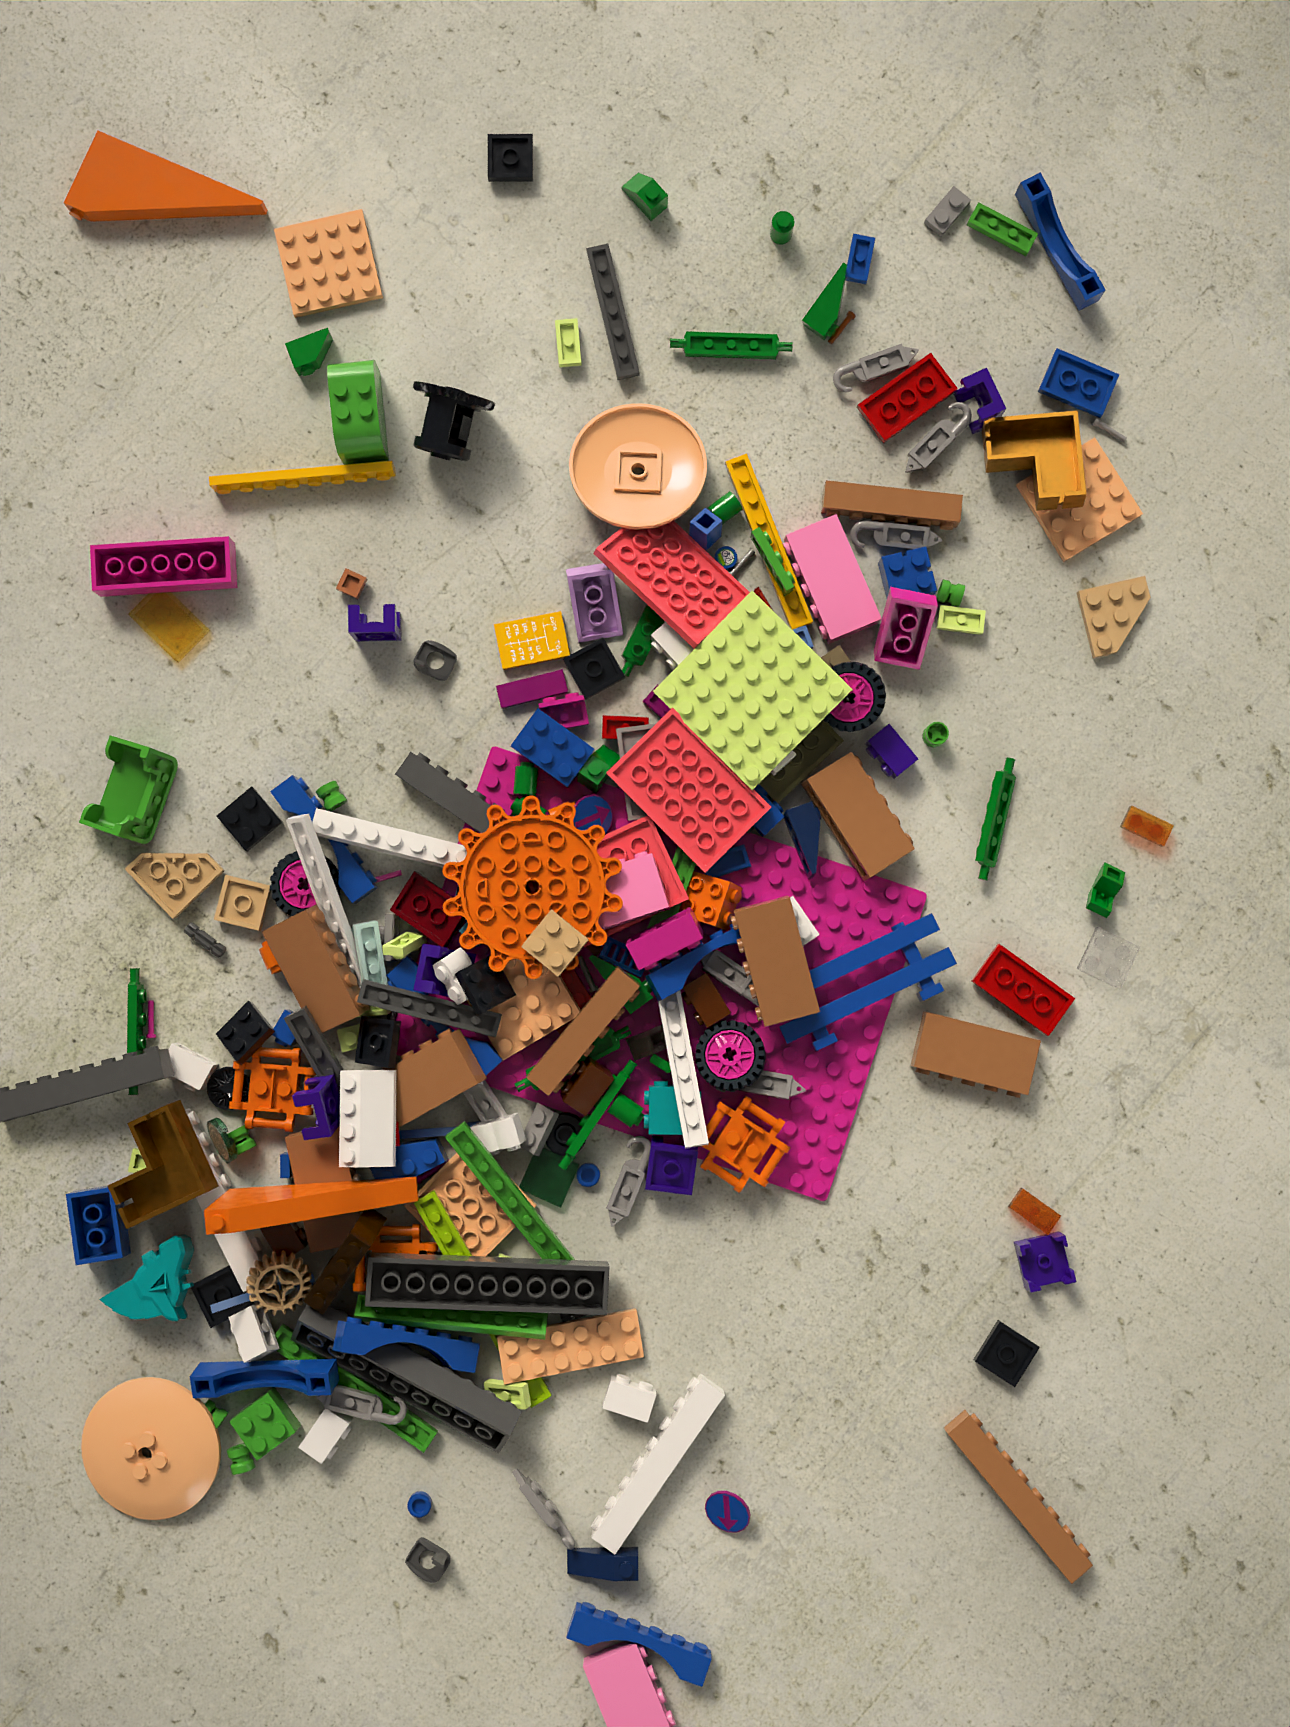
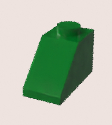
M638 172L621 187L650 221L668 208V194L651 177Z
M328 327L285 343L298 376H308L313 374L315 370L320 369L333 341Z
M602 745L589 757L578 772L577 782L597 794L609 777L606 772L620 760L619 754Z

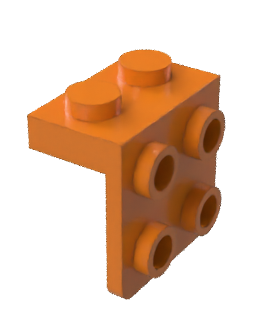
M694 871L686 890L689 899L682 902L679 912L691 907L699 922L728 931L729 925L732 924L731 916H734L733 910L736 909L737 904L741 900L742 887L730 881Z

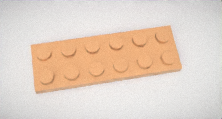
M636 1308L547 1325L545 1340L496 1335L504 1385L644 1357Z

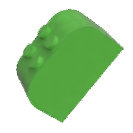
M366 360L329 364L327 366L332 428L336 450L342 463L347 465L389 461L381 375L376 361Z

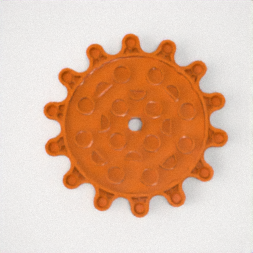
M530 795L524 798L519 815L508 816L501 806L491 805L486 813L489 820V828L485 832L476 833L469 828L462 829L459 832L458 840L466 848L467 855L461 862H448L443 866V875L447 879L454 880L459 885L457 896L444 902L443 911L448 916L460 915L467 920V929L459 938L461 947L472 949L478 944L488 945L491 950L488 962L491 970L500 972L504 970L510 960L519 959L524 964L525 974L528 978L538 979L542 975L543 964L521 946L551 909L588 938V942L595 946H602L606 943L607 933L599 926L598 919L602 913L617 912L623 906L621 897L611 894L606 889V881L611 876L620 873L622 864L615 857L602 858L597 853V846L605 837V830L602 826L593 825L587 830H579L573 823L576 814L574 805L563 803L555 814L545 815L540 809L538 798ZM530 881H537L540 886L539 890L534 894H530L526 890V886ZM577 955L567 966V970H573L578 966L579 959Z

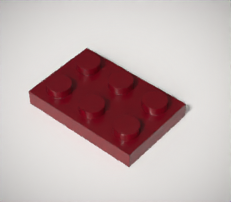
M416 871L412 873L390 908V911L439 946L446 948L465 917L460 915H446L443 911V904L446 900L454 897Z

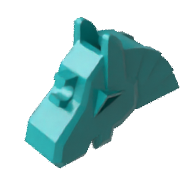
M184 1234L175 1235L160 1244L158 1251L154 1252L151 1250L141 1256L143 1266L138 1268L133 1279L99 1300L111 1308L112 1311L129 1317V1319H149L161 1315L170 1321L186 1319L188 1314L183 1306V1302L188 1289L194 1286L193 1282L187 1283L186 1274L192 1273V1270L188 1269L194 1253L191 1237Z

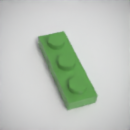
M979 202L967 222V226L1024 256H1027L1038 235L1037 232Z
M758 527L751 532L750 538L785 596L793 591L795 580L790 571L786 572L782 564L784 562L779 552L773 551L770 545L772 541L766 531L762 532L761 528Z

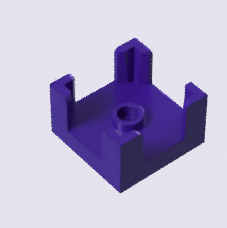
M987 367L961 379L960 383L964 387L956 390L953 395L956 401L961 403L975 397L979 405L977 410L979 418L969 424L972 434L982 431L984 421L993 417H1002L1007 408Z
M384 604L383 623H367V615L360 614L359 605H348V633L356 642L402 641L401 613L396 612L395 604Z
M423 944L413 990L449 997L445 984L435 976L433 965L455 950ZM466 952L472 964H474L476 954Z
M333 1074L308 1078L305 1081V1085H308L310 1090L297 1091L292 1096L296 1107L314 1106L317 1118L315 1121L316 1127L303 1128V1139L311 1140L331 1137L340 1126V1095L335 1076Z
M652 1135L645 1189L692 1196L698 1146L685 1149V1146L663 1143L662 1136Z
M1058 1231L1014 1241L1024 1288L1030 1293L1041 1291L1040 1286L1062 1282L1067 1285L1077 1282L1074 1270L1068 1264L1065 1251L1068 1243L1066 1235Z

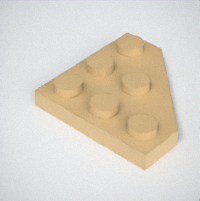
M1145 576L1077 592L1093 658L1118 652L1151 598Z
M141 853L125 868L133 879L172 919H176L225 871L207 853Z

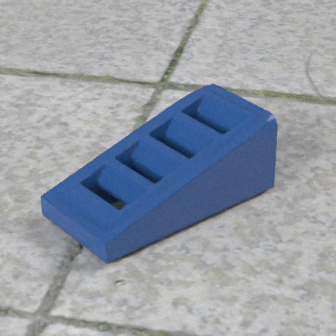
M608 936L599 958L639 977L642 976L645 968L641 970L633 969L635 964L633 958L629 966L625 965V961L630 953L626 944ZM615 944L617 947L612 958L608 957L612 945ZM621 948L625 949L621 961L618 962L616 961Z

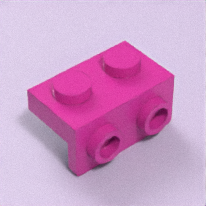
M578 692L566 694L565 699L556 700V697L542 699L543 703L538 704L541 711L566 729L589 725L584 695L579 696Z

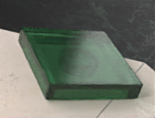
M543 1147L540 1156H532L519 1188L526 1193L561 1208L580 1163L572 1161L565 1171L558 1166L564 1156L557 1155Z

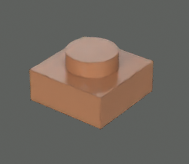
M345 568L336 590L358 600L368 579Z

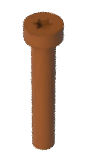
M848 311L847 317L840 324L834 335L828 340L830 344L834 343L851 319L854 320L856 315L852 311Z

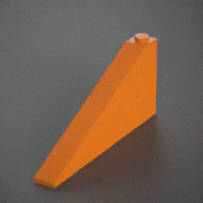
M98 130L64 201L71 216L78 220L84 218L91 222L266 215L268 211L263 200Z
M417 1177L228 1189L204 1210L206 1235L235 1233L416 1202L419 1200Z

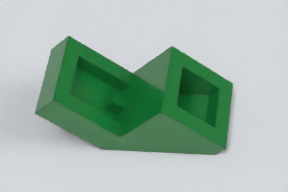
M1104 862L1088 894L1086 909L1107 918L1112 911L1114 897L1123 887L1125 872Z

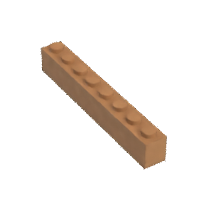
M966 1410L962 1411L944 1427L945 1431L1071 1584L1074 1583L1093 1566L1088 1559L1091 1554L1082 1543L1077 1546L1072 1540L1075 1535L1066 1524L1062 1527L1057 1520L1060 1517L1051 1506L1048 1508L1044 1506L1042 1501L1045 1498L1036 1487L1032 1490L1026 1484L1029 1479L1020 1468L1015 1471L1011 1466L1014 1461L1005 1450L1000 1452L996 1448L998 1441L990 1432L985 1434L980 1427L983 1423L974 1413L969 1415Z

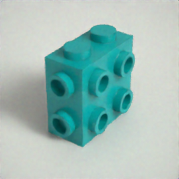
M654 1081V1085H649V1091H644V1105H649V1114H644V1129H649V1134L682 1135L674 1086L668 1085V1081Z

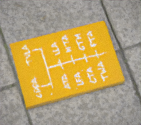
M561 611L494 624L503 670L562 659L570 655Z

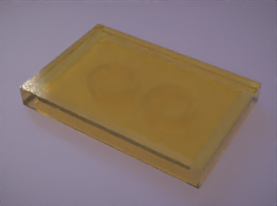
M171 592L148 593L128 613L178 663L211 631Z

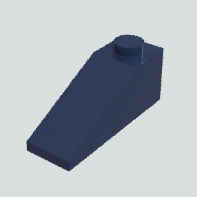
M812 801L788 809L784 813V821L808 880L814 877L817 870L821 820L820 811L817 807L814 808Z
M605 1547L573 1548L571 1550L567 1548V1574L609 1581H638V1547H620L615 1555Z

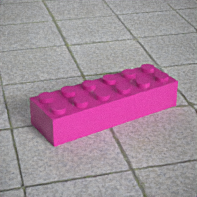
M229 536L90 545L92 591L100 597L238 588L235 542Z

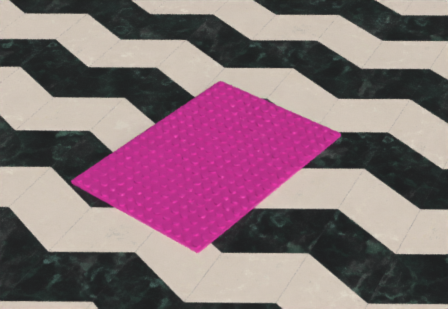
M494 746L489 752L476 791L486 797V803L489 805L496 803L505 810L508 816L512 817L513 810L510 809L511 805L517 797L520 799L523 797L513 795L515 767L520 766L521 762H532L520 754ZM539 768L536 797L540 802V806L544 809L549 810L565 802H575L576 804L582 797L593 794L602 796L609 802L612 808L613 821L607 834L634 822L628 821L625 793L622 789L604 783L596 794L577 782L578 776L570 787L567 788ZM464 824L463 829L469 828L475 831V829L469 826L468 824ZM655 824L670 859L673 861L678 846ZM747 832L731 848L744 844L751 867L717 877L742 887L741 900L737 904L736 909L787 895L795 898L820 934L803 946L809 971L892 932L891 927L901 922L907 925L920 919L927 898L926 893L876 875L863 881L855 868L820 856L817 858L816 874L808 880L796 848L752 833L748 834ZM696 865L694 871L704 874V872ZM445 878L442 889L455 897L458 884L454 880ZM527 884L526 889L528 893L532 894L530 887ZM651 917L609 937L626 944L629 937L648 928ZM465 919L447 948L457 950L461 947L459 938L462 933L459 930L465 924ZM699 922L703 930V939L700 941L703 944L711 941L709 936L721 929ZM427 937L426 944L439 946ZM481 944L479 947L475 946L472 949L461 947L465 952L476 954L475 963L491 955V950L486 944ZM738 944L723 946L717 949L744 968L743 962L747 960L745 952L740 953ZM612 945L608 957L612 958L617 945ZM585 947L580 950L577 956L583 957L595 986L600 988L605 979L588 958L593 954ZM685 947L681 949L679 952H682V954L685 955L691 952V950H688V948ZM621 948L616 961H621L625 949ZM421 950L416 961L417 965L419 964ZM901 950L892 952L814 989L819 1008L903 969L906 960ZM630 953L625 961L627 966H629L632 960ZM700 961L688 975L684 986L706 973L702 970L703 966ZM578 963L574 970L592 997L596 991L590 993L589 984ZM634 964L633 969L635 970L638 969L636 964ZM624 970L625 972L639 978L641 982L646 980L645 976L650 974L649 970H644L642 976L639 977L633 973ZM707 973L731 1014L716 1023L718 1024L725 1020H735L745 1023L754 1029L761 1038L765 1048L766 1060L763 1070L792 1075L793 1079L806 1089V1092L786 1100L739 1090L735 1092H721L711 1086L700 1074L695 1059L696 1046L707 1027L705 1024L699 1025L693 1015L697 1011L692 1004L688 1006L682 997L698 1088L701 1091V1104L705 1125L707 1126L718 1109L716 1106L719 1101L736 1110L745 1096L752 1099V1103L775 1118H781L785 1121L776 1138L791 1148L788 1153H784L768 1178L769 1183L825 1201L828 1198L895 993L826 1025L828 1033H835L838 1041L815 1051L811 1044L815 1041L812 1032L787 1044L779 1027L792 1020L765 1027L763 1021L758 1022L755 1008L759 1006H756L742 995H738ZM652 992L650 994L653 998L632 1014L623 1006L625 1011L617 1021L612 1019L607 1025L615 1032L628 1026L629 1030L621 1034L631 1031L632 1034L619 1040V1049L596 1061L616 1076L624 1069L629 1059L635 1062L637 1066L630 1075V1079H626L597 1124L634 1137L644 1136L650 1142L652 1135L662 1136L663 1143L684 1146L682 1135L649 1134V1129H644V1117L638 1126L633 1124L630 1128L607 1112L621 1092L643 1107V1114H649V1105H644V1091H649V1085H654V1081H668V1085H673L671 1072L666 1073L649 1061L652 1054L655 1053L669 1062L658 1000ZM429 993V996L454 1002L449 997ZM467 1000L461 1003L470 1006ZM398 1013L396 1021H401L397 1055L402 1056L411 1050L416 1053L420 1051L419 1045L431 1039L434 1043L439 1040L435 1035L437 1031L432 1025L428 1027L420 1018ZM450 1026V1027H451L453 1030H455V1031L458 1030V1029H460V1028H456V1027ZM460 1029L464 1036L478 1041L489 1042L493 1046L487 1035ZM557 1030L552 1031L505 1059L486 1076L487 1079L485 1081L489 1087L562 1112H570L582 1119L585 1116L563 1102L560 1094L561 1089L557 1093L552 1091L548 1096L540 1089L536 1091L532 1086L518 1092L517 1088L525 1085V1083L518 1087L514 1084L527 1077L526 1069L536 1065L560 1036ZM732 1051L727 1052L728 1056L731 1057V1061H733V1056L737 1053L733 1054ZM575 1072L572 1075L565 1076L562 1081L570 1080ZM593 1106L588 1114L591 1115L596 1107ZM745 1110L742 1115L767 1132L771 1130L772 1126L749 1111ZM724 1115L708 1140L710 1143H714L729 1120V1115ZM773 1144L769 1146L754 1172L760 1175L776 1150V1146ZM698 1146L697 1158L704 1160L709 1150ZM718 1156L714 1157L713 1162L717 1165L742 1173Z

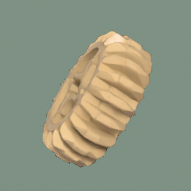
M284 1250L281 1252V1256H276L275 1251L272 1252L271 1258L264 1254L262 1256L263 1262L256 1260L254 1263L256 1268H250L249 1274L251 1276L246 1278V1283L248 1284L246 1291L250 1294L249 1300L251 1302L256 1301L255 1307L257 1309L263 1306L265 1314L270 1309H272L274 1316L277 1314V1310H282L284 1315L287 1308L294 1312L296 1310L295 1304L302 1306V1298L307 1296V1290L312 1287L310 1282L312 1277L311 1273L308 1272V1265H302L303 1259L301 1257L295 1260L293 1252L288 1257H286ZM281 1268L288 1269L292 1272L286 1273ZM273 1270L272 1275L260 1281L267 1272ZM277 1275L279 1277V1281H281V1290L279 1289V1285L277 1284ZM297 1285L293 1292L285 1296L286 1291ZM272 1293L275 1294L277 1297H272L267 1294Z

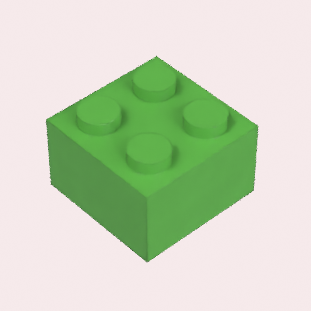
M275 1387L261 1395L229 1421L256 1461L293 1435L301 1426V1423Z

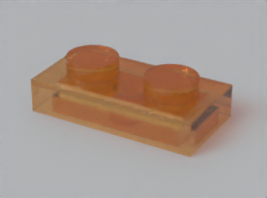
M1129 806L1120 827L1163 847L1174 825L1134 806Z
M1023 1188L1019 1189L1008 1205L1009 1208L1047 1235H1049L1061 1217L1060 1214Z

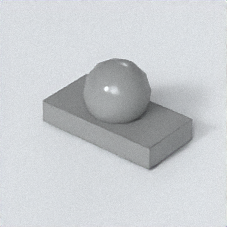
M385 914V926H379L382 946L399 936L400 917L395 914ZM383 955L384 961L398 960L394 959L391 955Z

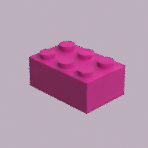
M890 587L874 646V661L920 670L938 608L935 595Z
M689 907L629 937L626 946L638 970L645 968L647 971L656 967L659 960L665 957L667 960H670L679 955L681 949L687 947L689 950L701 944L700 940L703 939V930L692 908Z

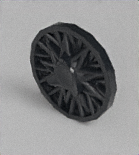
M226 1066L216 1070L210 1076L207 1083V1094L210 1101L216 1107L223 1110H234L229 1109V1101H232L235 1075L233 1067ZM245 1072L242 1102H246L249 1095L250 1080Z
M570 1112L559 1113L546 1141L547 1147L553 1153L565 1156V1152L569 1148L566 1142L573 1132L575 1134L579 1133L582 1128L579 1123L582 1119Z

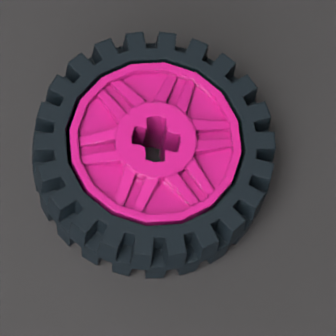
M845 662L832 667L853 689L850 693H854L856 697L853 698L855 702L853 700L848 701L845 697L823 720L828 722L829 726L840 731L854 732L867 728L879 718L885 707L886 692L885 685L881 680L882 678L873 668L859 662Z
M295 851L294 853L287 854L284 859L278 862L277 867L273 869L274 873L270 877V890L272 891V898L276 902L275 904L286 914L294 916L316 905V901L309 883V889L301 888L304 885L302 881H308L298 852ZM325 856L336 890L340 896L341 888L338 885V869Z
M725 1020L721 1021V1023L713 1024L711 1028H707L704 1031L705 1033L701 1035L696 1046L695 1059L700 1074L711 1086L722 1091L735 1092L750 1087L758 1080L764 1069L766 1055L764 1044L754 1029L742 1022ZM727 1052L737 1053L733 1056V1061H729L728 1058L725 1059L728 1056Z

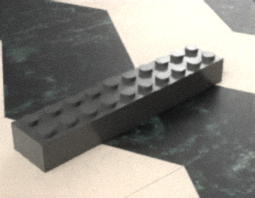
M370 1252L367 1265L365 1306L607 1315L610 1266L608 1261Z
M307 1304L296 1323L291 1341L324 1359H337V1366L388 1394L401 1398L410 1406L499 1454L511 1436L522 1413L515 1404L497 1398L493 1392L475 1386L474 1382L455 1375L449 1368H442L429 1357L420 1356L407 1345H400L398 1343L386 1344L371 1350L365 1355L334 1351L332 1349L338 1320L346 1322L347 1317H350L349 1314L342 1310L338 1311L330 1306L324 1314H321Z

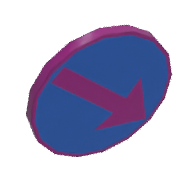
M593 794L579 799L574 805L576 808L574 826L579 830H587L593 825H600L604 828L606 835L613 821V812L609 802L602 796Z
M716 1491L711 1493L706 1500V1515L712 1524L719 1529L737 1533L748 1526L751 1517L750 1510L745 1501L738 1495L729 1491Z

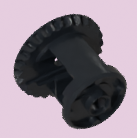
M414 381V390L425 393L424 396L429 397L421 436H415L413 446L430 452V456L449 461L451 458L468 461L471 450L466 449L474 411H492L496 403L466 393L460 389Z

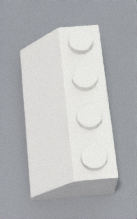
M397 1070L340 1071L339 1167L396 1166Z

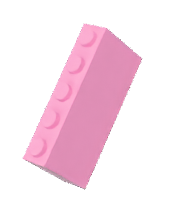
M837 514L785 536L784 549L787 556H791L793 561L791 566L795 576L800 577L802 582L800 588L805 598L808 597L811 606H809L812 617L814 619L817 618L820 626L818 630L823 640L826 639L828 644L879 624L882 618Z
M647 851L635 854V859L629 861L619 859L622 869L619 874L608 878L606 889L611 894L620 896L623 906L617 912H604L600 915L598 923L603 930L671 909L655 857L652 853L648 854Z
M622 1641L584 1657L583 1668L607 1727H673L676 1725L672 1711L666 1710L664 1703L667 1701L662 1687L658 1688L656 1685L657 1675L653 1665H648L646 1657H648L647 1649L642 1644Z

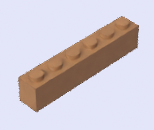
M826 480L823 488L821 513L826 514L827 517L837 514L838 517L840 515L849 516L851 520L869 518L872 519L871 521L885 522L887 520L894 521L897 524L915 523L917 526L925 527L934 525L940 526V529L952 530L961 521L963 495Z
M617 966L528 1073L527 1079L548 1096L552 1091L557 1093L565 1083L562 1079L566 1074L572 1075L580 1064L577 1061L581 1056L587 1057L595 1046L592 1043L596 1038L602 1039L609 1031L610 1027L607 1025L612 1019L617 1021L624 1013L625 1009L623 1006L628 1000L633 1002L639 995L640 991L638 988L640 983Z

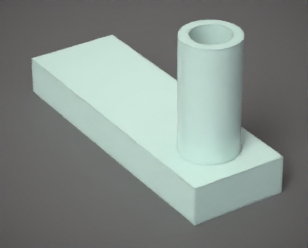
M378 921L354 924L351 931L356 944L361 982L363 979L388 985Z

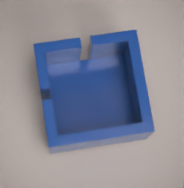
M927 547L908 550L904 555L900 552L880 558L878 567L886 599L888 598L890 587L934 595L937 592L933 571L928 572L931 563Z

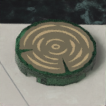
M217 1117L207 1121L208 1133L218 1154L226 1163L232 1162L237 1158L238 1152L234 1139L232 1137L229 1138L226 1133L228 1132L227 1126Z

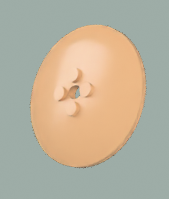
M626 404L600 413L584 426L576 437L571 449L569 472L577 497L593 515L617 527L649 529L674 521L692 507L704 487L707 473V458L700 437L682 417L668 409L655 405ZM639 467L644 470V473L635 475L632 473V470Z
M143 1377L117 1385L94 1405L83 1429L81 1443L82 1459L90 1482L107 1503L132 1517L161 1520L180 1515L192 1508L204 1497L217 1476L221 1460V1442L212 1414L199 1398H193L190 1390L173 1381L162 1378ZM142 1448H148L152 1453V1457L146 1458L143 1456Z

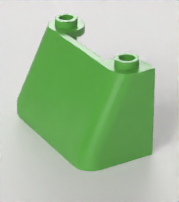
M110 735L105 748V754L109 760L115 762L100 805L94 803L87 805L82 812L79 823L118 837L147 844L155 834L177 772L178 762L175 757Z

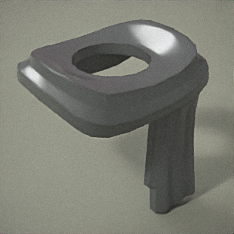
M424 641L414 658V666L423 674L440 681H445L454 668L457 655L451 649L436 641ZM432 652H439L444 656V665L439 669H432L427 664V657Z
M421 1537L410 1550L405 1563L419 1578L435 1583L440 1580L448 1568L451 1556L443 1548ZM424 1551L435 1553L432 1557V1564L435 1566L431 1569L422 1567L419 1562L420 1554Z

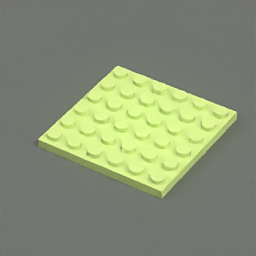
M751 591L653 692L670 709L674 708L680 714L683 722L753 790L853 689L760 597Z

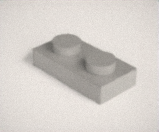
M953 186L925 219L924 224L942 237L970 204L971 199Z
M537 1103L524 1130L526 1141L520 1144L521 1148L533 1155L540 1156L559 1113Z

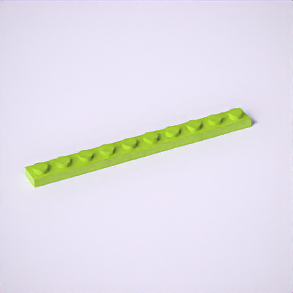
M435 1190L414 1202L415 1207L443 1255L473 1256ZM489 1334L497 1350L499 1351L497 1336ZM543 1377L520 1381L528 1383L531 1408L552 1396Z

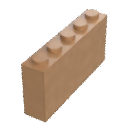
M850 752L808 778L801 785L815 807L819 809L822 818L863 881H865L915 848L913 847L911 837L902 830L898 817L889 810L886 798L878 793L874 780L863 770V764L859 757L854 756Z
M787 895L733 910L735 915L731 916L733 929L739 930L741 937L737 939L740 953L745 952L747 960L743 962L746 976L751 975L753 984L749 985L752 999L757 998L759 1007L755 1008L758 1022L763 1021L766 1027L819 1013L820 1009L790 897Z
M317 904L262 931L300 1007L307 1006L322 1033L354 1019L370 1009L369 1005L357 1003L360 992L357 978L351 972L346 957L338 947L335 935L330 931L325 921V916Z
M923 1011L910 1066L916 1067V1072L929 1075L930 1071L939 1073L938 1078L952 1081L953 1077L962 1079V1084L975 1087L977 1082L985 1084L984 1089L998 1092V1088L1007 1090L1006 1095L1020 1098L1021 1094H1029L1041 1040Z
M448 1029L437 1035L439 1040L433 1043L430 1039L419 1045L420 1051L414 1053L411 1050L400 1056L402 1061L395 1064V1069L382 1067L383 1070H397L396 1122L399 1123V1127L487 1079L460 1029L454 1032Z
M340 1126L331 1137L304 1140L302 1131L290 1133L285 1137L295 1184L361 1180L360 1175L356 1174L355 1167H339ZM363 1211L303 1221L310 1253L340 1247Z

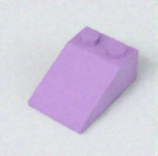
M604 563L566 569L578 643L597 640L602 637L609 638L623 635L614 573Z

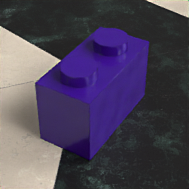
M890 724L886 725L865 743L867 753L873 759L877 758L882 764L880 766L881 770L886 776H892L893 779L918 760V757Z

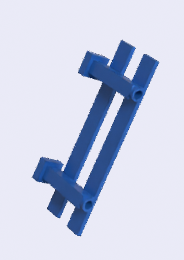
M931 913L907 925L901 922L891 927L892 932L810 970L813 987L816 989L899 949L908 964L903 969L820 1007L819 1013L800 1017L780 1026L779 1028L786 1043L788 1044L812 1032L815 1041L811 1044L814 1050L818 1051L838 1041L835 1033H828L826 1025L917 983L920 992L916 993L920 1002L943 992L944 989L941 983L935 984L931 976L957 964L950 948L947 947L922 959L915 944L916 941L940 930L933 914Z

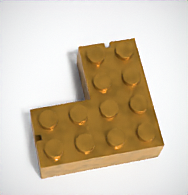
M1078 410L993 417L983 422L982 438L983 449L985 450L986 473L1032 469L1036 511L1057 509L1058 505H1061L1062 509L1083 507L1086 498V485Z
M181 1100L167 1104L127 1123L146 1168L107 1185L116 1205L130 1198L133 1200V1203L118 1209L126 1229L219 1187Z

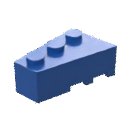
M439 1138L400 1143V1146H396V1166L369 1168L374 1179L416 1177L446 1162L448 1156Z

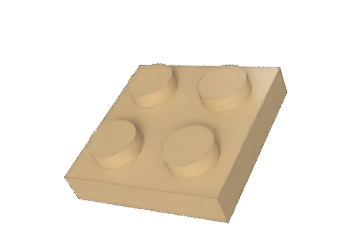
M225 875L214 920L261 931L271 893L270 885Z
M551 909L521 947L559 977L589 939Z

